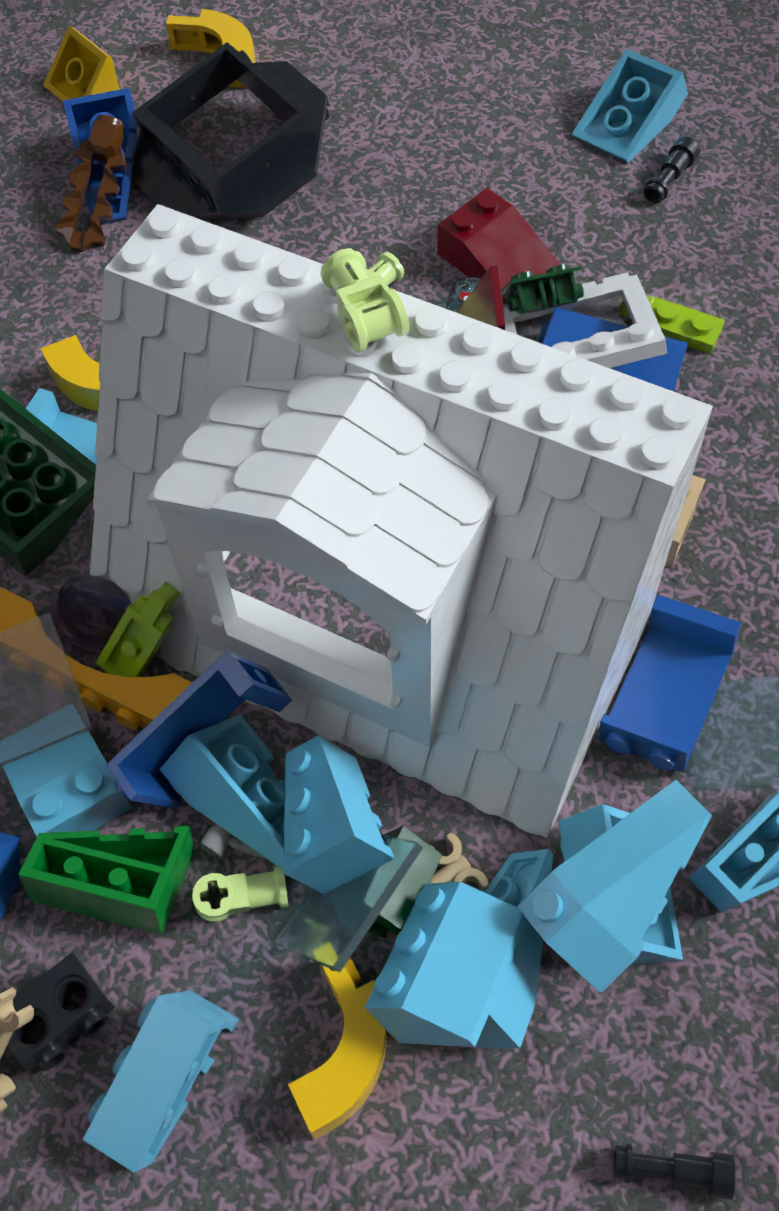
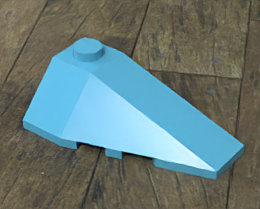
M241 714L188 735L159 770L187 804L283 870L285 780L278 781L268 764L274 760V757L268 746Z
M675 780L554 869L517 907L543 940L597 991L602 993L638 958L646 941L642 940L655 914H661L668 901L665 898L666 893L677 872L684 869L712 815Z
M549 849L511 853L484 893L517 907L551 873L553 863L552 852ZM529 921L526 924L476 1044L479 1048L521 1047L536 1004L543 938Z

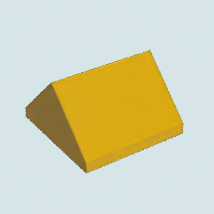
M68 26L43 86L62 102L63 100L120 90L112 57L74 27Z

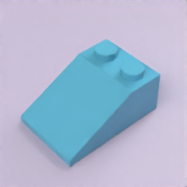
M625 49L576 126L572 137L629 163L671 122L687 97L688 91L683 72Z
M74 704L63 708L0 743V762L36 836H38V833L93 831L132 809L128 800L122 797L114 786L116 779L106 766L107 762Z

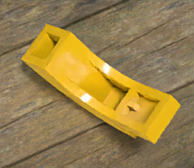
M206 9L201 10L199 17L168 15L166 28L172 50L213 53L228 42L237 51L243 50L249 56L252 63H256L250 32L237 19L218 11ZM238 80L234 81L232 84L228 86L236 88H246Z
M74 335L40 348L48 370L58 389L74 403L84 408L98 411L100 363L92 360L85 353L77 336Z
M334 945L318 953L317 958L320 968L343 1012L344 1027L342 1037L336 1051L322 1066L288 1084L314 1140L343 1124L364 1104L379 1078L386 1053V1029L364 1008L374 988L375 980L356 989L355 985L362 982L351 957L348 955L341 959Z

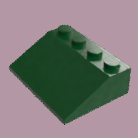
M0 389V556L26 577L56 550L94 498L96 464Z

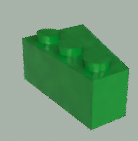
M189 826L174 827L172 832L145 833L144 828L129 829V834L100 835L99 830L38 833L18 875L29 900L32 902L162 935L195 851Z

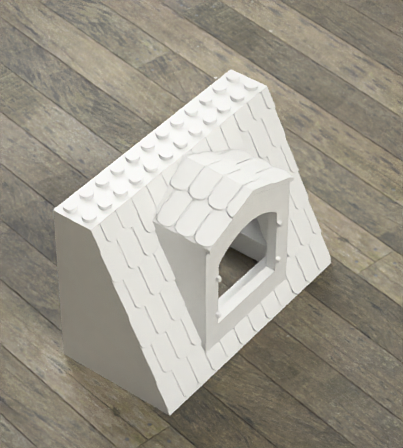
M157 204L104 269L101 306L103 325L99 364L100 394L95 445L97 461L93 499L95 514L90 575L115 585L127 597L130 605L143 594L149 597L153 590H158L165 582L179 592L175 603L167 612L174 618L170 625L171 629L154 655L179 671H187L199 677L226 650L268 668L292 699L281 712L269 709L284 720L306 726L325 739L338 741L351 747L364 757L377 759L392 766L393 769L405 776L416 777L431 784L441 793L459 797L472 803L482 812L500 816L513 822L525 832L547 838L598 731L600 720L603 714H606L647 626L713 406L398 291L396 292L399 294L408 316L409 333L401 337L391 334L368 343L366 350L358 353L351 346L342 321L338 316L337 294L334 289L325 286L320 276L323 264ZM230 552L257 556L291 568L328 587L360 608L390 634L388 657L230 588L224 561ZM245 700L246 702H248V703H250V704L257 705V706H261V705H259V704H256V703H253V702H251V701Z

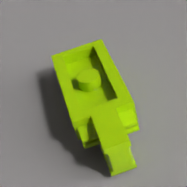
M646 296L665 337L687 342L688 347L708 354L712 353L723 330L724 319L658 297ZM622 299L619 315L631 318Z
M165 582L161 588L153 590L149 597L143 594L134 603L129 605L96 664L108 674L124 677H141L171 629L170 625L174 618L167 612L175 603L179 592Z

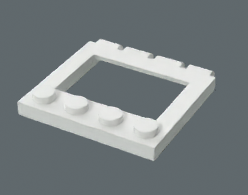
M628 272L603 278L602 284L596 285L595 281L582 284L584 296L579 298L577 303L562 306L556 305L558 308L568 310L579 305L595 303L622 295L633 325L614 332H599L590 338L575 342H560L553 345L552 348L607 368L667 354L665 337L637 274L629 276ZM508 303L503 304L505 331L517 335L514 322H522L552 313L555 307L550 308L546 303L544 310L538 309L537 311L518 314L516 311L511 312L509 310Z

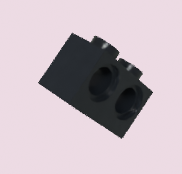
M71 952L13 998V1007L16 1012L31 1005L34 1008V1016L29 1023L13 1031L7 1045L20 1064L33 1074L40 1069L47 1071L65 1058L68 1053L66 1048L81 1035L89 1037L99 1031L109 1019L107 1014L115 1009V1007L83 963ZM86 990L87 998L84 1004L76 1010L67 1011V1002L70 996L77 991ZM37 1023H45L43 1037L38 1042L27 1045L26 1036L29 1029Z

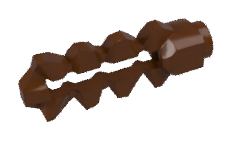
M98 115L97 119L93 121L89 137L76 148V157L83 163L70 172L69 182L75 189L64 197L62 205L68 212L59 220L55 228L56 233L65 237L71 250L84 252L93 245H105L106 240L100 221L113 219L112 208L106 197H117L120 191L119 184L112 171L126 170L127 163L121 151L124 139V124L119 119L109 115ZM96 159L99 163L106 165L100 190L97 193L95 209L91 216L90 227L87 232L82 233L76 231L77 219L84 201V193L87 190L91 167Z

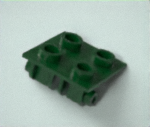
M561 264L549 268L543 274L533 275L532 271L518 273L512 276L509 283L501 290L503 304L508 303L511 312L516 311L518 314L537 311L538 309L544 310L546 303L550 308L556 307V305L562 306L577 303L579 298H583L584 290L581 283H576L575 278L583 268L582 266L568 268L567 264Z

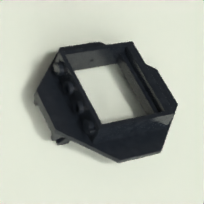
M226 42L132 112L140 129V135L133 162L131 181L155 206L159 204L197 219L264 217L317 176L325 120L330 117L327 106H329L327 95L287 61L252 63L249 56L243 50L239 52ZM238 80L285 123L218 173L171 128L234 81Z

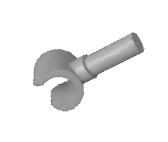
M219 825L212 826L201 840L202 850L217 859H220L227 847L234 851L265 860L264 856Z

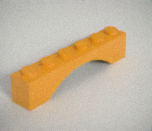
M0 587V655L8 658L9 663L16 670L27 676H30L32 672L43 676L44 682L57 692L65 694L67 690L78 694L80 701L90 709L100 712L105 708L115 714L114 716L117 721L131 730H137L139 726L145 728L192 683L174 673L155 677H124L103 673L84 666L63 653L51 641L32 602Z

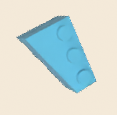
M319 735L286 753L283 873L325 894L395 858L391 848L385 845L379 832L382 824L379 816L372 813L367 799L371 795L357 759Z
M779 787L688 877L721 913L779 887Z
M191 990L158 995L157 999H151L139 1016L137 1026L141 1029L132 1046L128 1045L120 1053L113 1066L112 1072L116 1075L108 1092L102 1093L90 1109L87 1120L91 1124L83 1140L133 1173L151 1165L187 1107L188 1103L185 1099L200 1071L206 1074L214 1062V1059L209 1057L208 1054L222 1029L232 1032L239 1019Z

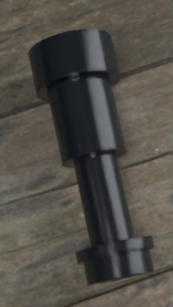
M686 136L676 140L669 151V157L661 167L662 172L657 178L650 179L645 186L644 196L648 201L657 204L668 196V186L671 181L678 179L684 169L690 167L700 154L699 145L695 140Z
M626 1144V1146L615 1145L614 1179L624 1180V1183L629 1184L631 1183L632 1175L671 1180L673 1187L708 1191L709 1197L733 1199L736 1175L733 1154L710 1152L709 1157L673 1153L672 1158L633 1153L632 1144Z

